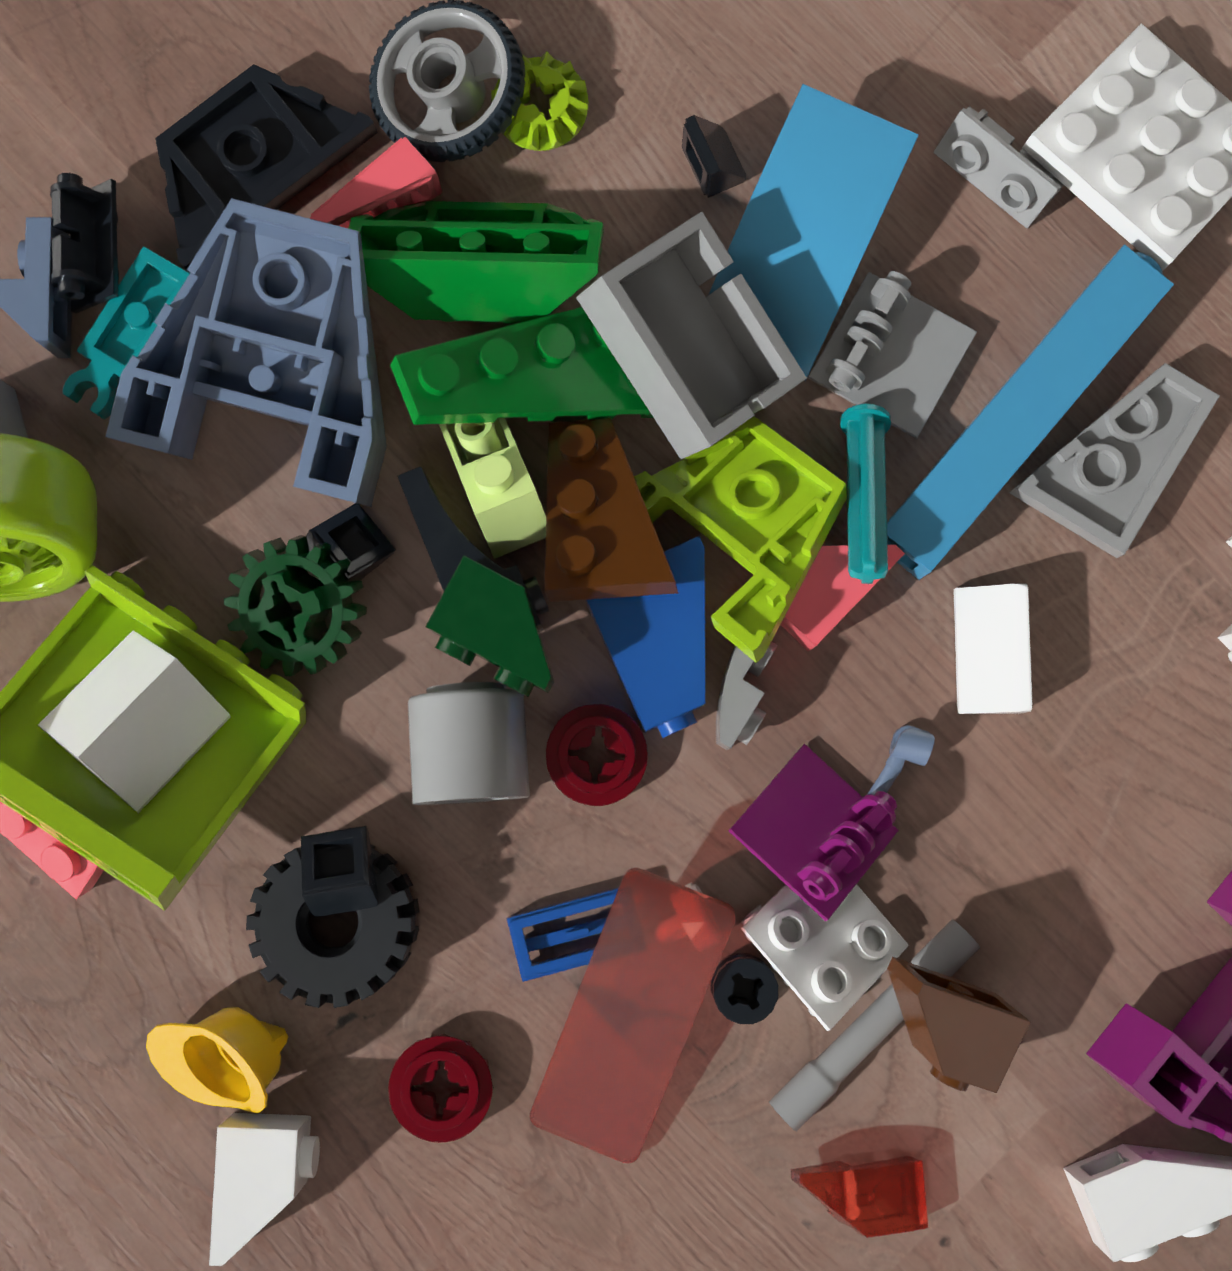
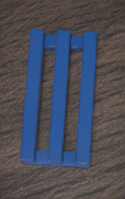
M631 884L506 918L522 982L647 949ZM618 902L623 904V913L525 938L524 927ZM625 926L629 927L630 938L536 963L531 962L529 954L531 951Z

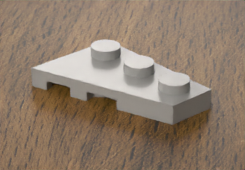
M1165 363L1009 493L1115 558L1125 555L1220 395Z

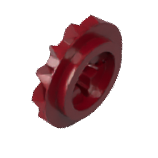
M605 704L584 705L568 712L554 726L546 746L547 769L556 787L573 801L589 806L613 804L628 796L640 783L647 766V744L638 724L627 713ZM596 727H602L601 737L604 738L605 748L615 750V754H625V760L604 763L602 773L598 774V784L592 783V773L589 772V762L579 760L577 756H569V750L579 751L580 748L590 747L592 737L596 735Z
M441 1034L417 1040L401 1054L392 1069L388 1093L395 1117L408 1132L425 1141L443 1143L458 1140L468 1135L482 1122L490 1107L494 1086L488 1061L480 1055L470 1041ZM441 1061H445L444 1070L448 1071L447 1076L450 1082L459 1083V1086L469 1087V1089H461L460 1092L450 1094L443 1108V1114H439V1104L436 1103L434 1092L425 1091L424 1087H414V1085H422L424 1082L433 1081L437 1070L441 1066Z

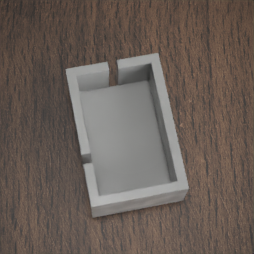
M703 212L698 213L599 277L576 297L680 459L711 447L755 416L754 413L766 408L807 379L742 274H739L707 297H705L700 289V285L734 262Z

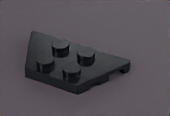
M255 64L250 66L155 138L160 166L166 175L167 186L165 193L169 213L175 222L179 248L176 251L180 263L187 270L231 198L275 210L279 209L376 135L378 132L372 119L362 112L358 111L354 115L326 102L324 95L304 86L288 85L279 75Z

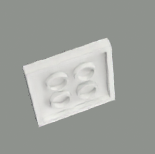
M1142 23L1031 134L1022 147L1139 252L1154 259L1162 271L1183 251L1232 197V102Z

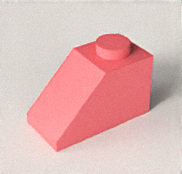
M896 544L888 545V571L905 554ZM848 545L822 546L780 625L809 652L826 637L880 579L874 580L873 584H863L860 579L852 578L849 575Z

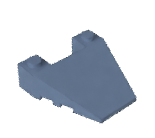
M231 198L187 268L191 273L172 303L170 305L165 303L154 321L157 327L138 357L132 355L122 371L105 437L192 460L207 400L227 404L308 426L293 487L372 507L387 444L361 234L356 230Z

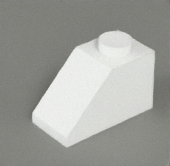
M233 1113L217 1127L209 1266H223L297 1196L307 1183L308 1178L316 1176L320 1142L318 1136H310L311 1116Z

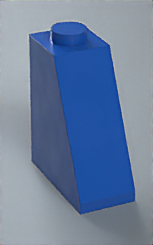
M700 536L664 551L676 581L678 594L585 600L644 732L646 733L658 727L662 738L697 723L692 711L705 705V547Z

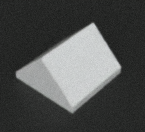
M133 630L38 726L139 813L231 716L176 657Z

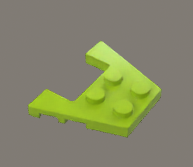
M753 416L711 447L690 455L652 476L644 471L634 476L652 523L665 511L673 510L753 574L737 592L711 615L714 628L757 663L765 655L847 499V488L845 482Z

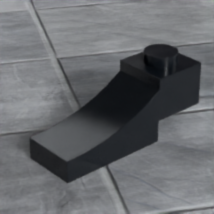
M421 466L397 475L443 592L462 557L466 556L522 585L528 594L539 632L544 631L538 616L549 612L536 577L533 576L523 580L517 565L503 569L477 549L448 516Z

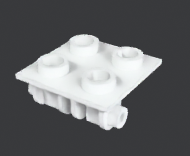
M857 884L826 922L787 885L763 907L759 905L741 921L744 925L741 930L745 933L748 941H751L768 960L770 967L779 973L783 978V982L790 986L806 1005L809 1013L815 1016L827 1031L836 1025L887 970L892 957L898 958L909 946Z

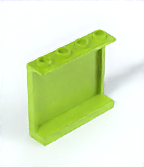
M92 565L85 571L90 588L0 692V802L165 911L306 724L305 703L301 701L302 693L283 677L271 674L267 679L248 666L250 663L248 657L234 645L221 639L216 644H213L195 631L198 629L196 624L180 610L170 605H166L161 610L144 599L145 592L126 575L114 571L109 576ZM133 630L176 657L231 716L139 813L38 726Z

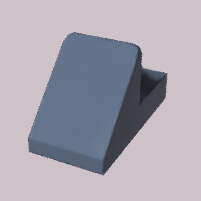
M26 217L25 240L19 242L17 249L18 265L24 279H0V307L36 342L57 358H71V300L59 297L58 288L54 287L51 283V274L53 273L52 238L60 234L70 238V235L52 227V217Z

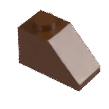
M892 957L887 970L912 1045L933 1065L930 1073L942 1083L960 1091H967L969 1085H973L997 1093L1031 1022L994 992Z

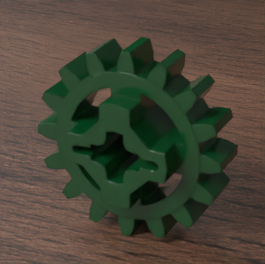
M299 535L289 539L287 546L280 537L263 543L264 552L256 549L246 553L242 558L248 569H240L230 573L228 579L236 587L240 588V591L224 598V605L238 609L239 618L233 620L227 626L229 631H245L248 638L240 648L244 654L256 648L263 652L260 663L261 668L266 670L281 660L285 676L291 677L302 670L303 666L312 675L327 667V660L334 664L348 654L343 643L351 644L360 638L362 632L350 622L367 614V607L353 603L352 594L358 592L364 586L362 581L347 582L343 574L351 564L348 558L334 564L328 560L331 550L329 543H321L309 551L306 536ZM307 570L314 574L317 578L309 575ZM263 585L265 592L260 601V593ZM299 601L302 610L293 611L290 602ZM330 608H332V619L328 629L325 619Z

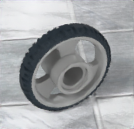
M444 0L436 3L432 2L429 3L428 7L423 5L419 9L411 11L409 17L405 15L400 22L395 24L396 28L394 30L390 29L387 36L383 38V45L378 47L377 53L373 58L375 64L371 65L369 93L374 115L383 131L394 143L400 138L406 137L426 160L428 159L433 162H445L448 160L452 162L465 159L467 155L471 157L476 153L482 152L484 146L489 147L494 141L499 139L498 135L501 132L504 134L512 123V116H516L521 104L520 98L523 97L525 87V65L515 37L506 24L493 12L483 8L481 5L468 1L465 3L463 0H448L447 3ZM448 28H467L484 35L479 46L468 54H465L456 42L447 38L437 37L424 41V38L428 35ZM400 73H407V79L411 88L428 107L425 119L414 130L403 122L395 105L394 86L396 75ZM455 74L454 79L449 85L438 89L444 78ZM489 78L500 79L496 96L486 112L472 125L458 131L456 123L467 121L480 110L486 93L484 80Z

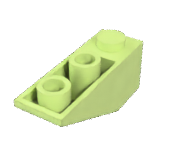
M497 418L495 422L439 424L475 517L494 559L546 538V515L505 418Z

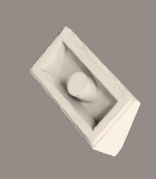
M1003 584L955 588L954 620L957 714H1014L1031 712L1032 682L1028 585Z

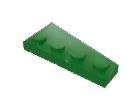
M582 307L395 355L390 364L413 425L495 422L497 418L528 417V421H553L556 416L587 415L588 420L613 419L616 415L640 414L641 418H654Z

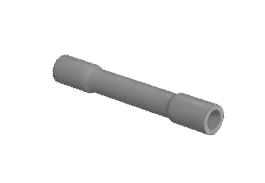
M952 919L913 957L911 963L952 977L980 949V946L966 930ZM891 984L817 1059L808 1062L769 1101L774 1110L793 1130L797 1132L836 1093L839 1084L904 1020L893 985Z

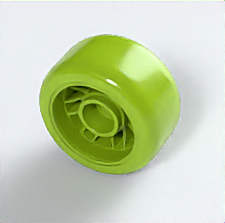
M0 433V602L26 601L58 594L81 581L86 576L85 571L95 561L97 551V495L95 484L87 469L67 452L39 440Z

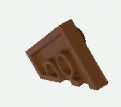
M611 418L549 423L545 592L549 602L678 594L676 581Z

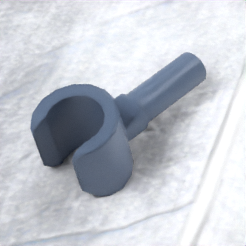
M909 725L897 729L892 737L889 751L890 756L885 762L886 765L867 795H874L877 791L887 793L899 773H901L905 761L925 766L930 758L935 737L926 730Z

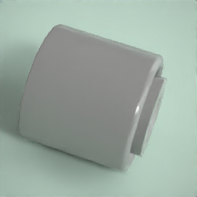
M466 682L432 686L426 689V693L409 699L408 723L413 805L476 803L530 797L523 694L513 689H504V684Z

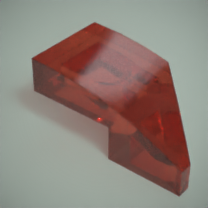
M903 1156L854 1166L841 1161L791 1169L792 1181L800 1188L807 1190L828 1209L827 1212L838 1222L851 1227L862 1236L867 1238L928 1228L922 1160L911 1156Z

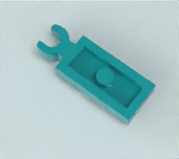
M143 246L118 285V296L107 302L77 349L79 354L91 362L86 369L76 371L68 377L63 386L62 394L78 403L87 389L97 387L98 397L92 404L90 411L102 419L108 418L112 412L117 392L116 388L118 387L122 371L132 355L138 357L157 327V324L154 323L156 317L165 303L169 305L172 303L190 273Z

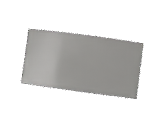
M772 641L763 658L757 663L736 646H734L721 683L716 713V744L726 750L731 749L736 740L747 745L766 715L765 711L757 707L765 693L743 680L747 672L759 677L778 646Z

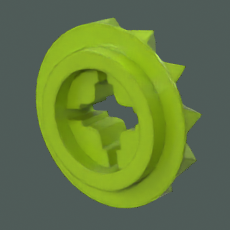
M547 51L542 57L528 58L522 54L525 65L524 94L520 98L521 104L516 116H512V123L503 135L512 143L528 150L546 151L558 148L572 140L585 123L589 108L586 82L574 70L571 61L563 63L554 59ZM500 79L496 83L494 90H491L492 102L499 88ZM535 83L536 87H540L544 95L555 94L549 98V120L545 119L543 112H539L535 104L524 105L530 101V84Z

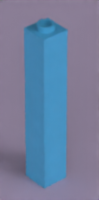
M1124 244L887 521L888 545L896 544L905 553L897 563L916 579L920 580L932 572L1172 288L1174 283L1163 275L1161 267L1154 259L1144 253L1134 252Z

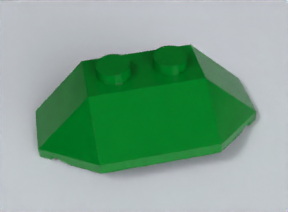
M425 201L389 209L374 218L368 214L352 217L348 228L356 230L361 234L366 282L370 289L414 320H441L445 322L486 321L518 323L549 315L598 274L604 235L603 222L595 219L585 220L575 212L549 203Z

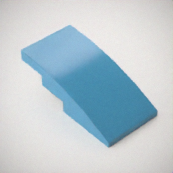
M802 84L727 250L734 262L717 274L709 294L739 274H742L803 373L808 377L919 134Z

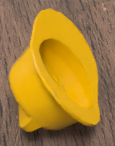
M227 1007L197 1024L165 1023L156 1025L147 1035L146 1049L151 1063L161 1077L175 1090L193 1101L211 1106L239 1108L248 1112L259 1113L267 1107L268 1095L266 1088L280 1069V1052L286 1045L289 1037L282 1027L259 1021L239 1007Z

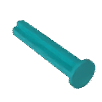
M859 404L844 411L840 419L841 430L847 435L848 572L852 578L860 579L863 584H873L874 580L885 578L888 573L885 433L891 427V415L885 408L879 405Z

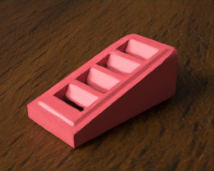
M406 137L400 138L311 214L310 219L349 228L352 217L368 214L374 218L389 209L430 201L442 193L437 172Z

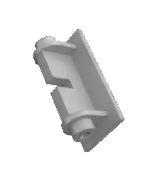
M971 106L967 109L963 108L933 153L1025 228H1028L1064 184L1024 149L1020 152L1014 149L1011 144L1015 137L987 116L988 112L984 108L979 113Z

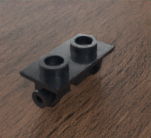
M59 174L57 176V183L50 187L52 227L70 234V238L61 234L52 238L53 273L51 274V283L54 287L58 288L59 297L71 300V312L76 314L118 296L116 181L109 179L89 188L83 185V178L77 174Z

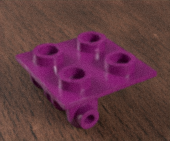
M803 744L728 831L826 922L899 831L892 825L896 820L894 811L897 809V803L891 795L883 791H877L874 795L862 797L807 745Z

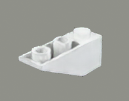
M1121 1144L1063 1168L1093 1243L1113 1262L1119 1260L1137 1262L1147 1259L1158 1251V1244L1181 1235L1184 1237H1198L1208 1234L1219 1227L1220 1219L1232 1215V1156Z

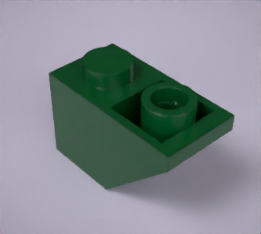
M463 556L425 626L440 636L435 648L468 666L472 664L475 656L499 667L493 679L527 697L530 696L534 686L549 693L554 684V679L526 590L522 585Z

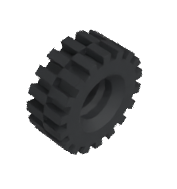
M371 844L378 891V905L373 908L356 910L358 915L357 932L348 944L341 947L325 946L319 943L311 933L309 927L311 911L302 897L301 847L284 854L285 858L280 863L272 864L263 874L267 878L263 886L254 889L250 902L256 903L255 913L247 915L246 930L255 931L256 942L248 946L252 958L261 955L267 966L259 971L269 983L277 979L284 985L279 993L291 1000L298 995L307 998L305 1005L320 1008L325 1003H333L334 1008L348 1006L355 1000L360 998L364 1000L373 995L395 977V974L406 964L411 955L409 951L412 943L417 940L419 926H415L416 914L420 912L418 898H412L409 887L413 886L408 874L402 875L395 866L398 862L388 853H379L374 850L376 846Z

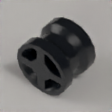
M734 953L724 957L715 966L711 975L710 991L718 1010L728 1020L737 1024H755L764 1020L774 1010L778 1000V983L774 973L759 957L750 953ZM759 980H761V982H759L758 984H756V991H755V993L753 994V992H754V990H755V983H757Z

